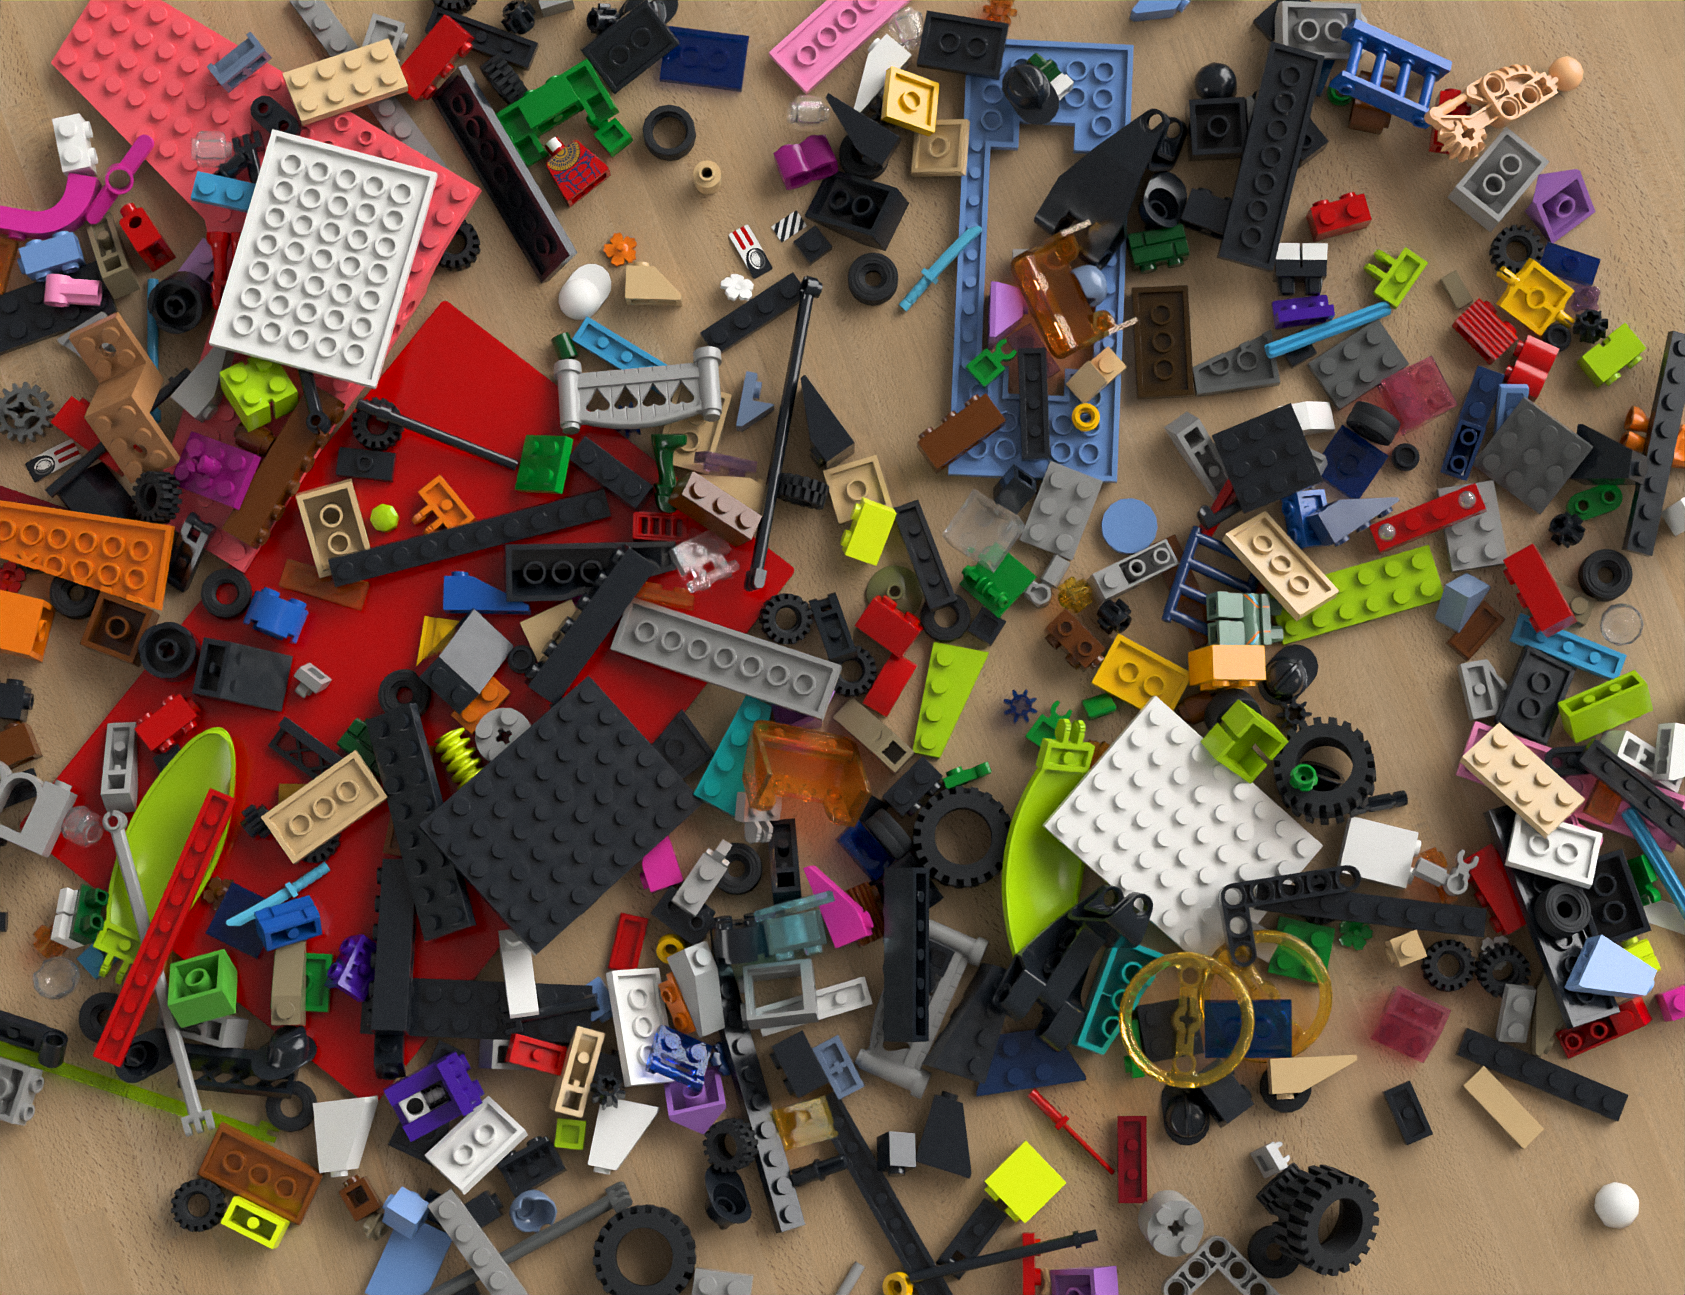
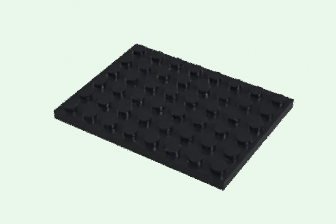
M587 676L421 822L418 828L535 956L704 802L699 797L693 795L694 791L592 678Z

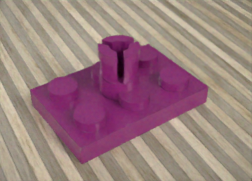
M191 431L173 475L176 477L175 480L180 483L178 487L239 510L261 457Z

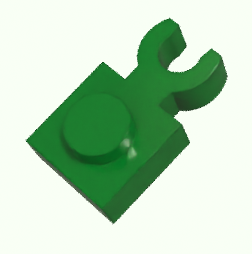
M589 116L586 117L589 127L597 131L593 134L595 139L611 157H614L634 141L629 132L616 118H613L611 121L608 119L595 126Z
M1002 339L997 343L995 352L991 353L986 348L965 367L984 389L1005 371V367L1001 363L1009 362L1016 356L1017 351L1015 349L1010 354L1002 353L1001 348L1006 345V339Z
M1058 700L1050 708V717L1048 718L1041 714L1025 736L1026 739L1039 748L1043 738L1056 739L1055 728L1059 719H1069L1072 714V710L1069 709L1064 716L1058 715L1056 713V708L1060 704Z
M988 761L964 771L962 766L946 772L947 777L942 782L945 789L948 788L950 790L956 786H962L987 776L992 771Z
M1646 854L1627 860L1643 907L1649 905L1650 901L1652 904L1661 901L1660 892L1652 884V882L1658 879Z

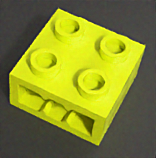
M1024 1140L984 1180L988 1185L984 1190L995 1201L1001 1198L1008 1206L1004 1211L1016 1223L1020 1219L1026 1223L1066 1182Z

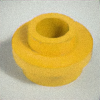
M1083 403L1073 410L1071 419L1075 428L1088 432L1097 427L1100 414L1098 409L1092 404ZM1084 413L1091 417V420L1087 423L1082 422L1080 416Z

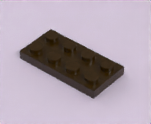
M1188 285L1132 287L1137 399L1193 397L1194 382Z

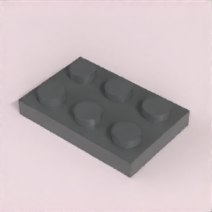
M1379 319L1369 323L1307 364L1338 411L1409 365Z

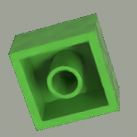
M225 949L170 964L167 1006L181 1028L236 1013L238 971Z

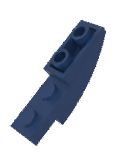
M1477 365L1468 392H1466L1443 458L1440 469L1441 473L1464 481L1468 480L1498 395L1499 384L1503 382L1504 374Z

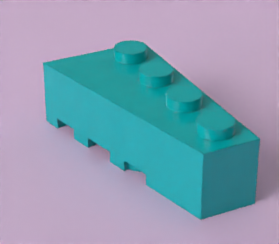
M745 696L693 795L699 797L708 805L735 818L737 792L753 791L773 712L771 706L756 698Z
M1141 945L1136 948L1105 947L1084 1005L1086 1017L1074 1034L1071 1044L1095 1054L1104 1055L1124 1026V1022L1130 1013L1134 1011L1140 1002V998L1146 989L1150 987L1156 978V974L1170 956Z

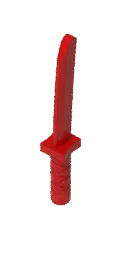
M1034 1088L1027 1097L1056 1124L1054 1127L1060 1130L1063 1126L1101 1166L1113 1175L1115 1171L1066 1123L1069 1118L1066 1115L1062 1116Z

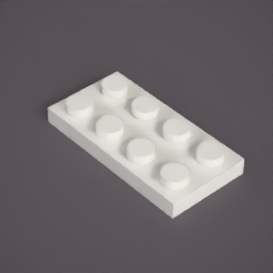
M659 968L617 970L606 973L624 1086L653 1085L678 1081L665 1002L661 997V991L658 986L661 983Z

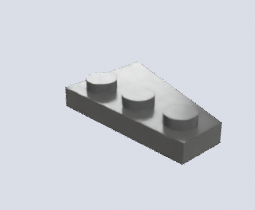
M1271 330L1262 333L1261 336L1251 341L1248 340L1226 353H1221L1194 366L1193 381L1196 397L1279 386L1280 377L1276 357L1269 359L1264 350L1266 344L1273 342Z

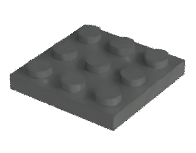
M1524 396L1477 456L1473 466L1541 515L1592 450L1593 446Z

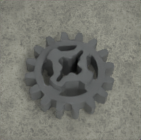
M24 382L22 388L13 383V390L11 392L5 388L2 390L5 397L3 399L0 398V425H2L0 433L3 435L8 433L7 438L11 441H14L17 437L21 444L25 443L27 437L34 443L36 442L35 435L39 434L45 437L46 434L43 429L45 427H53L48 420L56 416L55 413L49 411L55 404L52 401H46L50 395L46 391L41 392V387L35 384L31 389L28 382ZM32 396L38 399L41 408L33 405L34 400ZM25 408H27L30 412L25 413L23 415V418L20 415H18L20 414V412H24ZM7 418L15 420L14 425L16 429L9 425Z

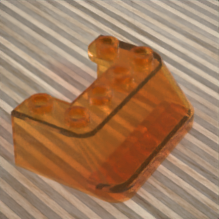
M757 720L754 723L749 734L742 781L750 808L768 811L773 809L776 803L775 795L790 797L805 802L821 803L824 806L827 817L833 824L855 827L872 795L856 743L845 736L766 720Z

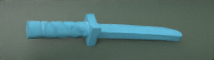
M975 226L967 229L928 270L923 268L921 273L924 276H922L899 305L905 311H908L931 282L935 285L938 283L937 277L982 232V228Z
M325 862L321 863L318 867L297 879V881H294L292 884L288 882L282 890L228 919L226 924L228 926H241L255 919L254 912L265 907L281 904L291 897L294 899L298 896L297 892H300L331 870Z

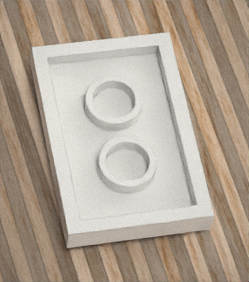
M1516 813L1505 865L1590 889L1593 883L1603 833L1563 822L1545 839Z
M489 1096L425 1154L427 1160L464 1195L528 1135L526 1130Z

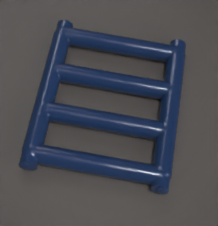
M1192 526L1161 620L1167 623H1171L1172 620L1208 636L1207 623L1176 610L1180 595L1207 606L1206 595L1208 594L1185 585L1189 569L1243 593H1256L1259 580L1250 572L1246 582L1193 559L1197 545L1200 544L1242 562L1224 542L1201 533L1202 529L1200 527Z

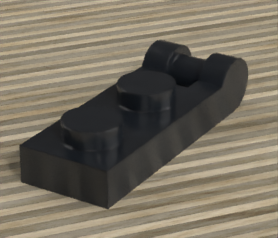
M194 512L187 516L171 551L167 583L181 592L189 589L207 546L217 530L215 525L210 522L206 524ZM194 529L200 533L199 538L192 534Z
M836 592L827 594L828 597L817 600V598L809 600V605L830 662L838 664L856 658L858 655Z
M984 1198L936 1263L943 1265L956 1262L957 1260L952 1257L956 1250L965 1256L963 1260L977 1257L1008 1215ZM965 1272L952 1274V1276L960 1280Z

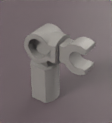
M1054 554L1040 578L1041 584L1033 581L1023 592L1025 594L1024 598L1032 601L1036 607L1043 608L1048 606L1052 600L1051 590L1057 588L1070 563Z
M1460 850L1455 856L1456 867L1451 869L1450 874L1447 873L1446 869L1420 857L1415 864L1412 875L1437 887L1442 885L1445 893L1450 896H1458L1467 890L1470 877L1469 870L1477 866L1479 857L1474 856L1470 864H1466L1463 861L1465 850Z

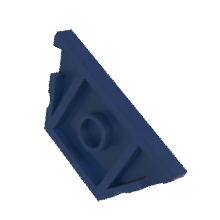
M1036 1029L1000 1034L985 1084L979 1083L976 1095L984 1096L1086 1080V1075L1067 1048L1060 1052H1054L1035 1037Z

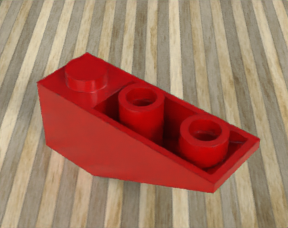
M1642 997L1628 998L1617 1003L1620 1010L1617 1014L1569 1030L1564 1028L1556 1032V1036L1567 1058L1570 1059L1646 1026L1653 1019Z

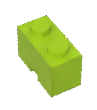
M1624 323L1602 341L1605 345L1604 347L1598 343L1576 363L1597 388L1603 383L1610 386L1621 377L1619 371L1627 366L1631 369L1643 359L1640 354L1647 348L1629 326Z

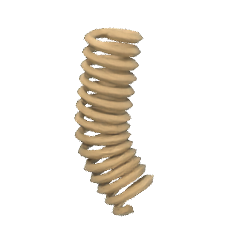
M1044 1267L1041 1268L1044 1282L1041 1294L1048 1295L1051 1290L1048 1287H1052L1049 1286L1052 1283H1049L1051 1282L1049 1270Z

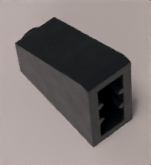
M1578 424L1576 434L1591 444L1593 448L1570 476V479L1583 485H1644L1645 475L1648 471V457L1584 424Z
M942 1091L941 1096L934 1095L916 1153V1162L970 1179L972 1171L963 1103L957 1101L958 1095Z

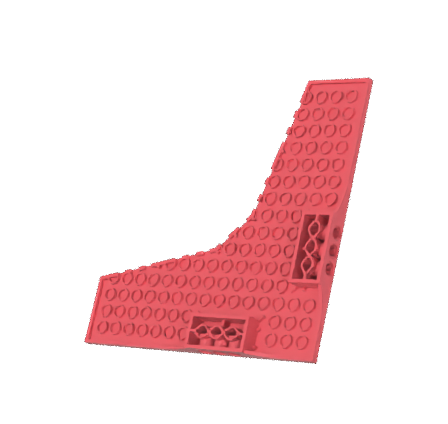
M90 0L51 64L131 145L134 144L140 135H148L153 138L154 147L145 160L205 220L207 232H242L247 213L192 201L191 194L197 171L213 174L219 169L218 165L220 163H226L235 155L232 138L238 137L241 146H244L242 135L248 133L253 143L255 142L253 131H260L265 150L257 153L262 166L271 134L252 117L250 111L253 101L260 96L272 97L298 120L301 126L300 137L438 174L386 353L387 357L425 296L428 284L441 257L482 190L350 111L302 126L283 79L282 73L284 72L269 63H265L228 93L207 66L210 63L215 65L238 45L162 0ZM262 106L260 113L267 112L268 106ZM288 123L282 124L280 130H281V131L287 130L288 127H289V124H288ZM247 167L236 176V180L250 182ZM231 243L227 253V279L232 266ZM218 311L215 312L199 363L214 347L210 346L209 340ZM235 352L231 366L239 362L247 365V359L252 356ZM281 364L298 391L299 402L304 393L298 369ZM313 373L316 386L346 404L344 407L345 412L365 388V386ZM224 393L221 403L217 406L218 411L216 414L203 423L183 409L172 442V446L180 457L191 431L247 451L235 444L234 431L242 421ZM271 401L269 402L271 422L262 427L272 431L274 436L278 437L292 412L276 419L273 415V402ZM334 424L333 427L331 428V430H330V432H329L330 435H331V433L333 432V430L335 429V427H336L337 424ZM319 448V450H318L317 453L315 454V456H314L315 459L317 458L318 454H319L320 451L322 450L321 448ZM264 456L261 457L260 462H259V464H258V467H257L256 471L258 470L259 466H260L261 463L263 462V460H264V458H265ZM177 464L164 469L163 472H169L173 475ZM307 473L303 474L299 481L300 483L302 482ZM182 489V494L179 495V499H182V504L177 505L180 508L179 513H175L176 518L174 520L170 519L171 522L164 524L175 526V531L180 533L187 516L191 512L196 513L201 517L200 520L206 524L210 522L217 527L206 550L245 573L261 545L258 549H255L222 529L234 508ZM289 497V499L287 500L286 504L284 505L285 508L292 497ZM276 521L273 523L272 527L270 528V530H269L270 532H271L272 528L274 527V525L276 524ZM194 529L192 534L199 538L200 533Z

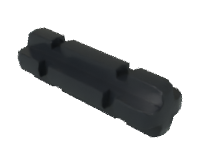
M1402 790L1393 792L1392 795L1386 793L1368 797V804L1364 809L1360 805L1357 807L1358 815L1364 814L1366 811L1375 812L1391 809L1393 806H1405L1408 804L1407 794Z

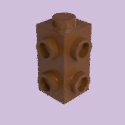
M1066 608L1044 630L1047 634L1045 637L1046 641L1056 650L1060 647L1067 654L1065 660L1075 670L1080 668L1084 672L1088 667L1094 670L1105 659L1101 654L1106 648Z

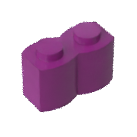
M825 134L808 136L800 144L783 145L773 153L776 167L786 190L800 188L811 181L821 180L838 172L837 160Z

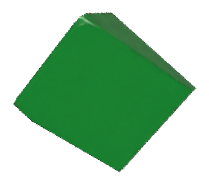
M1108 693L1082 701L1087 720L1089 721L1113 714L1116 710L1115 703Z

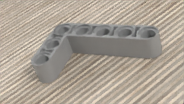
M1217 1235L1207 1237L1163 1281L1161 1286L1162 1295H1169V1285L1172 1282H1180L1183 1287L1181 1295H1191L1218 1270L1242 1295H1251L1250 1289L1255 1283H1261L1264 1286V1295H1280L1225 1238ZM1218 1240L1222 1242L1224 1250L1220 1256L1213 1257L1209 1252V1246L1212 1242ZM1194 1261H1199L1203 1265V1272L1198 1277H1192L1188 1271L1189 1265ZM1234 1262H1241L1244 1266V1273L1239 1278H1233L1229 1271L1230 1266Z

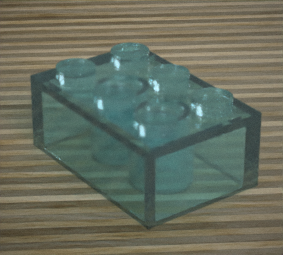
M820 909L763 921L770 957L772 959L777 958L778 962L794 960V954L805 952L806 957L823 954L822 948L827 947Z

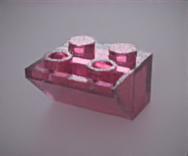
M1432 355L1382 379L1377 386L1391 415L1400 422L1399 430L1402 436L1428 424L1458 405Z
M1399 985L1393 986L1370 1039L1424 1063L1439 1039L1451 1010Z

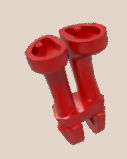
M206 232V241L212 247L214 275L213 282H211L213 291L210 296L213 308L216 311L219 309L227 283L228 247L231 243L233 263L242 232Z

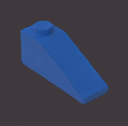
M454 571L451 572V576H444L443 610L446 614H468L474 608L480 614L531 615L529 605L522 601L506 602V594L473 576H468V572Z

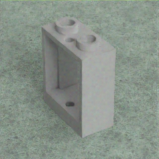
M811 958L743 966V976L738 977L740 994L745 993V1003L741 1004L742 1021L747 1020L750 1030L819 1022L815 974ZM801 976L804 1010L756 1015L755 981Z

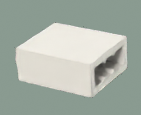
M1349 817L1337 866H1354L1359 870L1361 880L1403 890L1407 884H1412L1414 875H1412L1414 868L1411 867L1413 856L1418 857L1421 840H1417L1419 833L1358 817ZM1347 871L1340 873V875L1353 878Z

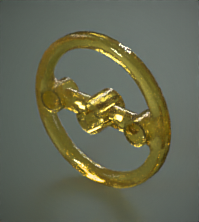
M1265 929L1253 931L1255 944L1276 943L1286 946L1301 955L1315 973L1320 994L1319 1006L1312 1024L1307 1030H1303L1299 1023L1292 1019L1281 1005V995L1272 982L1264 980L1253 963L1244 968L1234 967L1229 962L1224 943L1207 961L1198 985L1199 1012L1210 1036L1228 1053L1254 1063H1267L1266 1059L1293 1058L1305 1051L1323 1032L1332 1009L1333 994L1331 980L1321 958L1309 945L1291 934ZM1239 946L1236 949L1235 957L1244 955L1249 958V953L1245 947ZM1222 963H1227L1234 973L1240 975L1250 990L1249 996L1254 1007L1260 1012L1267 1013L1277 1027V1032L1284 1042L1283 1047L1271 1050H1257L1245 1047L1232 1040L1220 1028L1212 1011L1211 987ZM1251 978L1255 979L1262 991L1269 994L1270 1001L1279 1015H1276L1268 1002L1261 999L1260 991ZM1288 1025L1297 1027V1032L1292 1037L1283 1036V1029Z
M1176 952L1151 961L1131 979L1120 1003L1119 1030L1128 1055L1146 1075L1168 1086L1197 1088L1221 1080L1240 1064L1253 1038L1255 1026L1254 1009L1246 986L1230 967L1218 959L1205 954ZM1176 966L1178 968L1177 980L1180 984L1179 1007L1175 1009L1171 1016V1025L1177 1031L1176 1053L1171 1061L1172 1069L1168 1072L1153 1064L1139 1048L1132 1029V1010L1137 994L1142 986L1159 971ZM1186 968H1191L1196 972L1197 979L1194 984H1186L1183 981L1182 973ZM1206 968L1219 975L1233 990L1240 1006L1241 1030L1237 1044L1231 1054L1214 1069L1197 1074L1195 1071L1196 1059L1193 1056L1194 1034L1199 1030L1203 1021L1200 1011L1196 1008L1197 988L1202 979V969ZM1187 996H1189L1188 1007H1187ZM1186 1011L1189 1012V1017L1194 1018V1022L1188 1024L1187 1029L1185 1024L1179 1021L1181 1016H1185ZM1181 1055H1185L1191 1060V1067L1186 1072H1181L1176 1066V1061Z

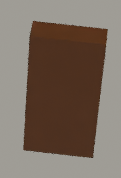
M1484 600L1476 608L1460 633L1455 632L1446 644L1467 662L1505 621V618Z

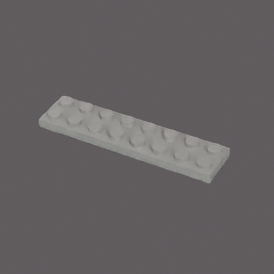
M635 597L622 615L610 648L614 652L822 721L842 666Z

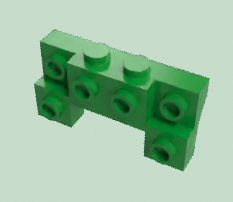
M585 59L562 74L548 78L545 84L539 88L525 92L521 99L496 113V116L528 168L548 156L538 138L584 109L595 126L618 114L619 110L588 59Z

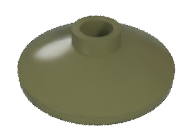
M893 565L880 569L872 576L867 587L868 604H870L874 597L886 595L898 604L896 608L904 614L910 612L914 615L919 609L923 598V592L916 574L903 566ZM893 587L899 588L900 595L897 597L891 596L889 593L890 589Z

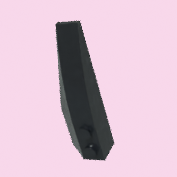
M676 541L503 544V576L506 602L564 601L581 596L584 593L588 594L594 586L592 581L600 570H606L611 563L609 558L617 547L622 548L624 544L656 566L650 577L676 570Z

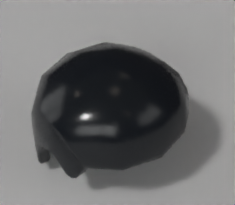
M1212 62L1201 67L1196 74L1195 90L1202 99L1235 97L1237 95V78L1233 70L1226 64Z

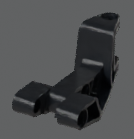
M1158 109L1147 110L1097 145L1061 174L1036 213L1034 223L1054 239H1059L1076 220L1087 229L1085 233L1087 237L1080 246L1076 256L1087 265L1096 266L1101 271L1127 238V216L1145 169L1148 168L1150 171H1171L1187 136L1188 129L1186 124L1178 118L1168 117L1165 112ZM1156 114L1160 115L1162 122L1151 129L1149 126L1150 118ZM1178 123L1180 126L1179 134L1174 138H1170L1167 134L1169 125Z
M1102 885L1050 923L1014 955L993 996V1005L1014 1021H1019L1027 1015L1036 1002L1044 1009L1041 1013L1043 1016L1035 1031V1037L1054 1052L1062 1051L1069 1044L1086 1017V1012L1081 1002V992L1092 959L1101 946L1106 948H1136L1139 946L1153 911L1152 899L1140 892H1132L1124 898L1123 892L1116 886ZM1112 890L1114 901L1111 905L1106 906L1104 896L1108 891ZM1141 898L1144 903L1143 909L1140 913L1136 914L1133 910V904L1136 899Z

